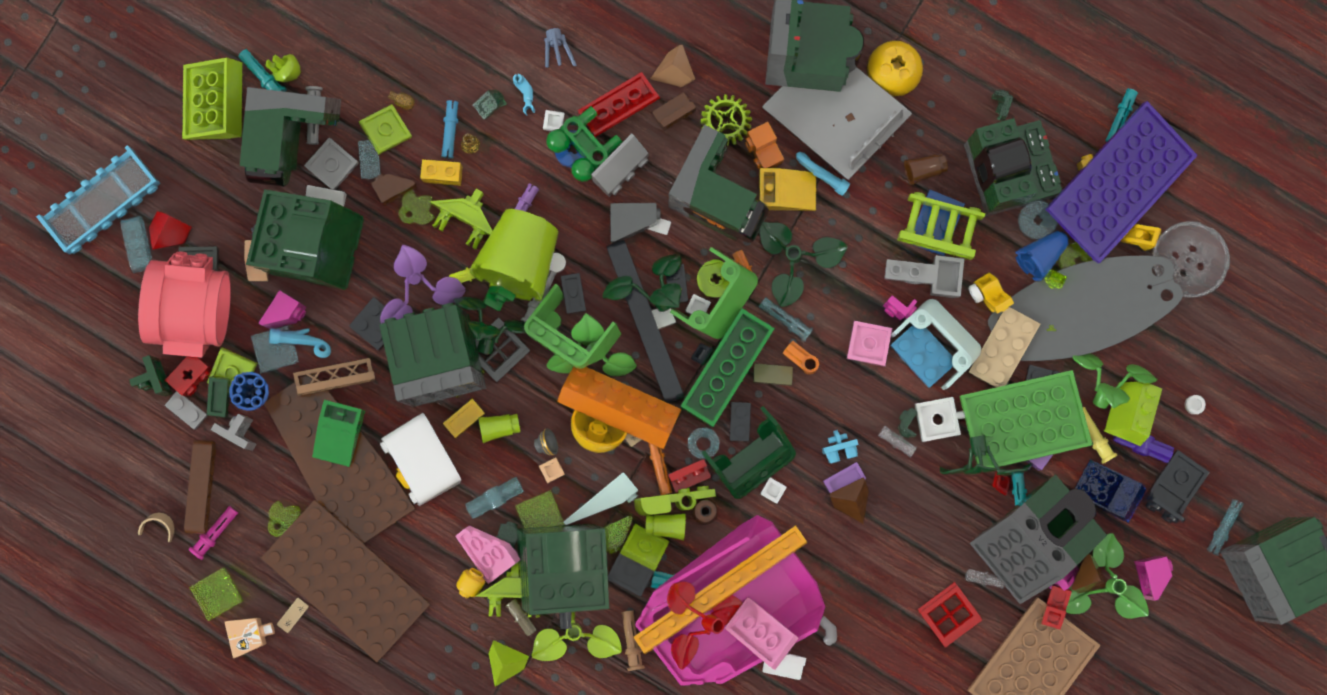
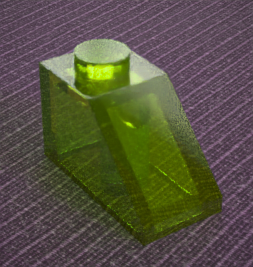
M632 515L604 527L606 533V552L609 551L610 554L621 550L620 546L624 544L633 520Z

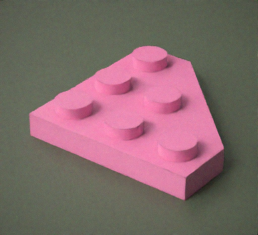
M468 526L456 535V538L477 569L483 573V578L488 584L521 560L510 543L474 527Z

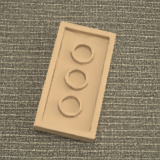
M1010 307L1003 311L969 373L994 387L1005 386L1041 324Z

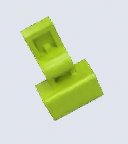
M709 486L697 487V491L690 492V488L680 489L678 494L635 499L634 506L636 512L641 516L668 513L671 511L672 502H675L676 507L682 511L690 510L696 505V499L716 497L715 489H709ZM684 496L688 497L690 500V503L687 507L683 506L682 504V498Z

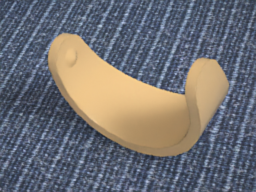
M164 513L150 515L139 526L138 535H142L147 521H159L168 530V542H172L175 530L174 523Z

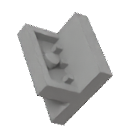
M237 414V416L231 419L229 423L230 428L216 423L211 428L213 432L243 449L253 451L257 445L244 437L253 421L248 416Z

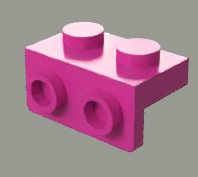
M892 295L883 307L886 308L884 311L889 316H896L899 320H902L904 317L906 319L910 317L917 309L914 306L917 301L914 299L906 307Z

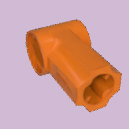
M794 341L782 353L806 374H814L818 370V359ZM812 360L815 362L816 367L809 370L805 367V362Z

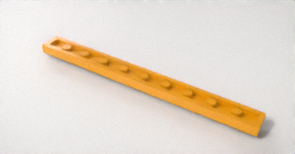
M794 526L695 594L694 601L689 605L705 614L807 544L806 539L798 528ZM688 608L681 615L670 611L635 635L634 639L643 653L647 654L700 616Z

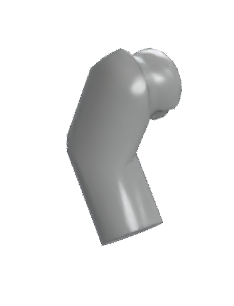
M822 616L820 626L826 630V636L823 640L826 645L830 646L837 641V629L832 622L825 616Z

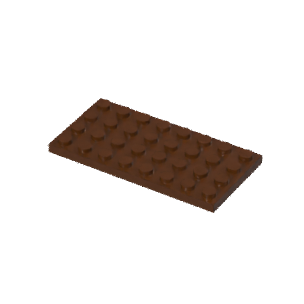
M314 500L261 557L263 561L376 662L381 659L430 605L422 595L317 500Z

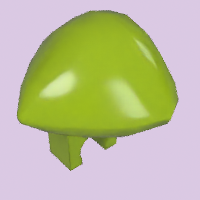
M293 54L285 55L282 59L274 55L272 59L274 63L269 59L266 61L265 66L273 72L272 75L276 81L290 82L297 79L301 73L299 62Z

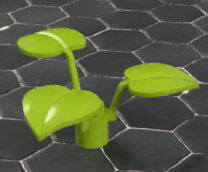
M572 612V628L566 629L565 635L560 637L559 633L554 629H544L538 633L534 641L532 658L541 661L559 659L567 650L566 643L562 641L567 638L576 641L580 637H591L588 640L587 647L589 652L597 658H607L620 654L622 648L618 635L609 626L598 625L594 628L593 634L583 633L581 626L575 623V612Z

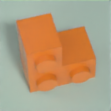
M769 122L747 132L745 146L749 153H753L755 157L753 161L758 170L760 168H774L784 162V157L776 144L777 137Z

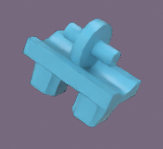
M838 430L833 431L834 437L828 438L829 444L836 442L837 445L822 449L829 463L840 461L838 450L844 449L847 459L858 456L856 446L859 444L857 439L842 443L841 440L848 439L847 434L840 435Z

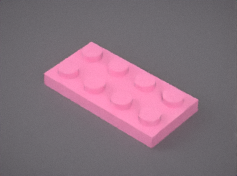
M747 597L725 627L728 632L774 670H776L799 639L749 597Z

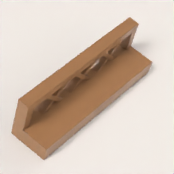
M370 358L293 373L298 396L375 380ZM367 363V373L358 374L355 372L358 365ZM340 368H346L350 371V374L346 377L340 378L335 375ZM326 371L332 375L326 381L316 379L320 372ZM307 375L312 379L310 384L300 386L298 377Z

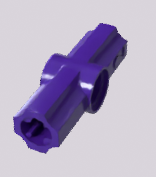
M1113 435L1114 442L1131 448L1137 454L1150 456L1165 463H1168L1173 455V447L1155 440L1152 436H1149L1141 446H1138Z

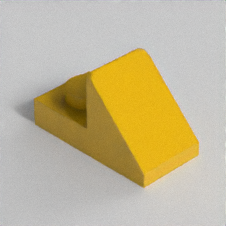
M1135 224L1120 241L1139 245L1143 251H1147L1156 246L1161 228Z

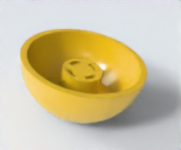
M889 41L881 44L872 52L867 63L868 77L891 96H902L914 90L919 84L923 73V64L919 53L914 47L902 41Z
M577 410L573 412L571 418L573 436L586 450L596 453L611 451L617 448L627 435L626 432Z

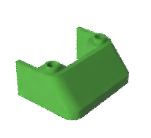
M711 247L709 251L725 260L721 267V275L730 282L710 315L702 310H697L688 317L676 308L671 309L670 313L708 336L719 339L725 336L738 313L756 288L758 277L754 272L715 247Z
M555 284L525 322V332L529 337L575 368H584L603 359L621 336L616 323L612 322L597 342H592L586 349L582 348L557 331L561 325V318L554 310L564 299V294L560 287Z

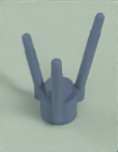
M559 28L547 30V38L544 39L545 67H549L550 46L555 49L558 65L562 64L558 47L562 45L561 42L572 65L575 67L576 62L568 47L565 35L561 34Z

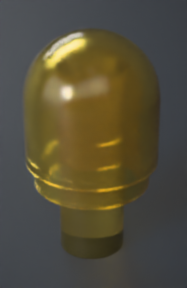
M391 91L388 96L402 109L410 110L414 107V98L404 92L397 94Z

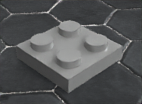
M329 137L304 166L330 189L336 190L359 163Z

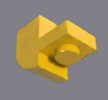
M990 272L973 282L980 290L984 303L992 313L1003 312L1014 304L1012 298L1003 291L998 279Z

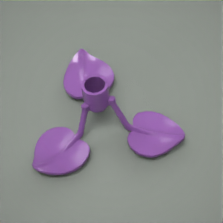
M402 245L394 262V270L399 276L406 277L404 281L405 301L393 299L388 302L380 316L381 324L385 323V319L396 318L398 320L404 318L403 315L413 313L411 306L407 305L409 302V284L415 285L422 280L432 291H435L432 296L433 300L442 305L454 303V298L462 297L466 288L454 277L442 278L437 282L436 288L433 287L425 279L424 275L420 273L425 270L427 265L425 257L414 248Z

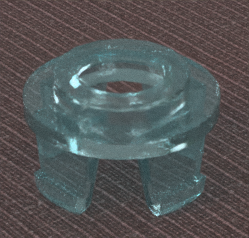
M704 427L694 430L688 438V448L691 454L696 458L705 459L701 453L702 450L698 449L696 442L700 437H707L711 443L709 449L705 450L710 458L713 457L719 449L717 434L713 430Z

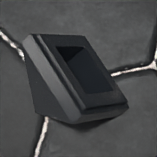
M700 343L691 360L704 365L710 360L713 349Z

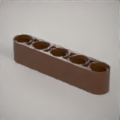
M194 440L184 523L186 534H207L216 455L215 441Z

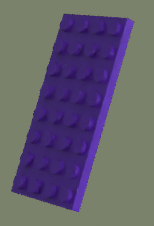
M1148 101L1143 102L1045 210L1095 262L1100 263L1198 155Z

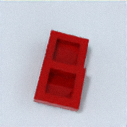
M1052 585L1041 624L1061 630L1072 593L1071 589L1064 591L1060 586Z

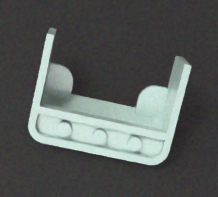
M934 299L925 301L891 334L893 338L909 322L918 329H924L932 324L958 351L952 357V365L957 372L941 387L943 390L949 388L975 362L981 353L980 344Z

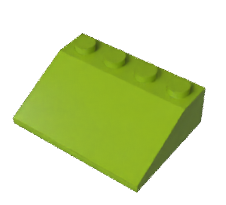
M221 58L183 65L182 139H230L242 137V62L230 58Z

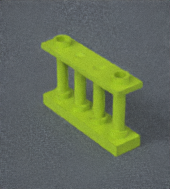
M919 192L909 195L908 201L914 202L907 229L899 232L897 241L972 260L976 250L971 249L970 243L976 220H982L985 217V213H982L979 208L970 207L967 209L926 198L925 194ZM921 204L932 207L926 233L923 236L915 234L916 231H914ZM940 209L951 212L944 239L941 241L934 239L933 236ZM958 214L969 217L963 243L960 246L953 244V241H951Z

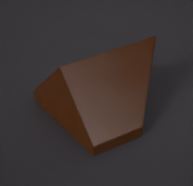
M863 477L830 493L829 496L835 509L864 524L869 490Z
M1090 554L1084 558L1071 587L1077 593L1106 587V581L1095 558Z

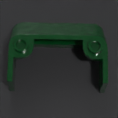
M764 406L760 409L765 415L766 420L761 422L757 429L760 437L730 460L726 455L716 456L712 460L705 451L701 452L735 499L745 497L790 463L796 455L795 449L781 426Z

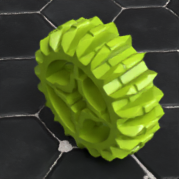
M725 94L723 100H721L720 96H717V102L711 99V106L705 105L706 111L701 113L705 118L701 119V123L714 129L710 120L711 115H714L715 119L719 121L716 131L722 133L725 129L736 130L734 133L724 134L728 138V146L729 140L735 145V138L742 141V135L747 136V130L745 129L751 128L748 122H751L752 118L747 117L751 112L750 110H745L747 107L746 103L740 106V98L735 102V96L732 95L731 99L727 100V95ZM721 107H731L726 112L717 111ZM736 111L741 116V126L733 118ZM729 115H730V119H729V122H730V123H728V122H727V124L724 123L723 126H722L723 117H724V118H725V117H729Z

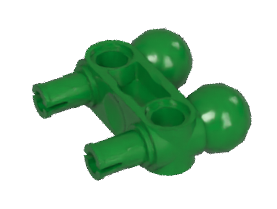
M591 106L580 116L568 118L559 129L551 131L546 138V145L552 152L562 153L568 149L570 143L583 158L574 161L571 172L575 179L582 182L592 179L591 174L623 143L615 135L602 145L591 134L586 125L598 115ZM570 125H574L578 130L572 133L567 128ZM598 153L602 155L603 159L595 161L592 156Z

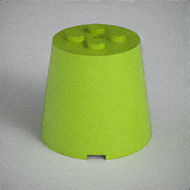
M507 209L473 262L470 273L479 281L484 279L489 282V287H504L516 294L515 298L527 301L535 298L534 300L541 301L554 254L558 230L542 217L522 210Z

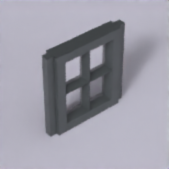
M498 318L491 325L500 330L504 322ZM508 330L503 331L508 338L499 347L494 344L493 348L495 350L485 360L479 354L481 366L496 382L530 352L523 342L513 332ZM512 341L518 348L507 357L501 349L508 342ZM499 353L505 361L494 370L487 362Z

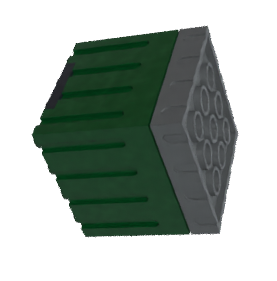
M448 303L442 305L441 309L434 310V308L422 310L423 313L421 314L408 313L403 315L404 318L402 319L388 318L384 320L385 323L379 324L398 402L415 407L487 389L475 337L468 327L469 322H471L470 315L460 307H457V305Z
M1287 517L1220 550L1255 621L1282 625L1327 603V537H1325L1322 531V523L1316 517Z

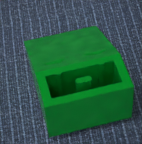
M324 400L319 416L312 457L350 467L365 411Z

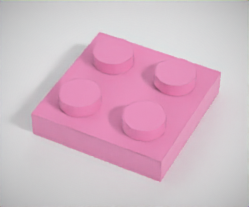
M854 321L847 359L885 366L892 328Z

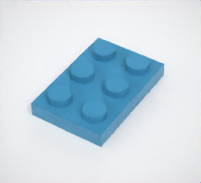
M912 325L890 345L928 388L953 367V356L927 328L918 329Z

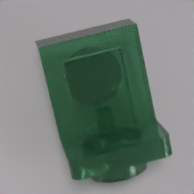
M909 408L908 411L903 410L898 418L901 421L896 427L900 430L899 434L907 439L909 437L915 438L917 435L908 429L909 424L917 414V411L913 408Z

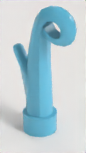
M796 153V159L801 165L813 173L814 176L833 187L835 192L841 196L844 195L850 186L848 181L843 178L840 179L818 166L805 153Z
M308 328L298 331L270 329V344L287 343L315 346L314 353L320 358H326L331 354V348L327 342L316 337L304 335L310 331Z

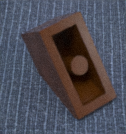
M390 174L378 175L371 183L384 206L418 188L414 181Z

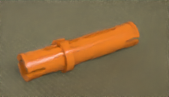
M648 442L651 453L650 460H652L660 495L672 493L664 461L665 454L662 453V448Z

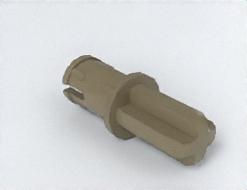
M516 599L505 606L515 618L514 622L520 625L527 636L532 635L536 631L535 626L527 617L528 613L523 611Z

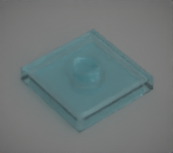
M288 325L277 328L280 331H290ZM270 331L251 336L261 373L299 363L294 344H270Z

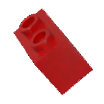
M187 356L165 381L181 396H191L198 389L196 386L201 381L204 382L208 379L213 368L200 357ZM189 372L192 373V374H191L192 377H193L192 379H189V375H188Z

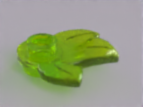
M413 190L405 193L402 198L403 207L399 211L400 219L407 224L416 222L419 225H425L430 223L435 218L428 211L431 207L429 201H432V197L427 195L416 197ZM411 211L412 216L406 217V212Z
M280 501L275 502L269 510L268 532L272 536L280 537L299 517L300 507L288 506L284 508ZM280 524L281 528L276 530L274 529V525Z

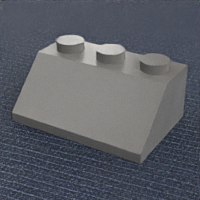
M631 133L591 174L593 182L608 197L612 194L616 195L622 189L621 185L625 180L629 182L635 175L634 171L638 167H644L649 161L647 159L649 157L648 152Z

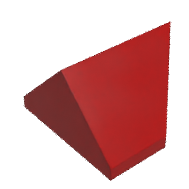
M157 211L149 226L152 250L184 244L192 227Z

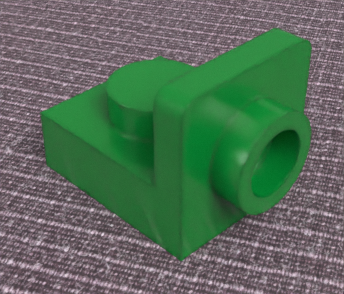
M490 286L483 303L496 311H500L503 303L513 301L516 294L502 286Z

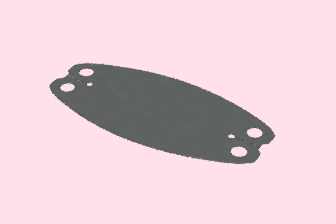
M1158 256L1104 258L1100 263L1092 260L1059 270L1046 276L1043 280L1036 281L1011 297L1014 304L1009 307L1041 325L1020 361L1056 360L1070 358L1073 355H1085L1113 346L1145 330L1174 309L1183 297L1180 285L1175 283L1172 277L1174 273L1172 262ZM1156 264L1162 265L1164 268L1163 275H1153L1152 267ZM1152 285V289H1148L1147 286ZM1165 289L1171 290L1173 292L1172 300L1164 301L1161 298V292ZM993 312L989 317L988 325L991 332L1003 312Z

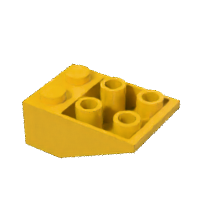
M760 168L759 200L765 203L768 209L759 207V210L816 211V176L806 171Z

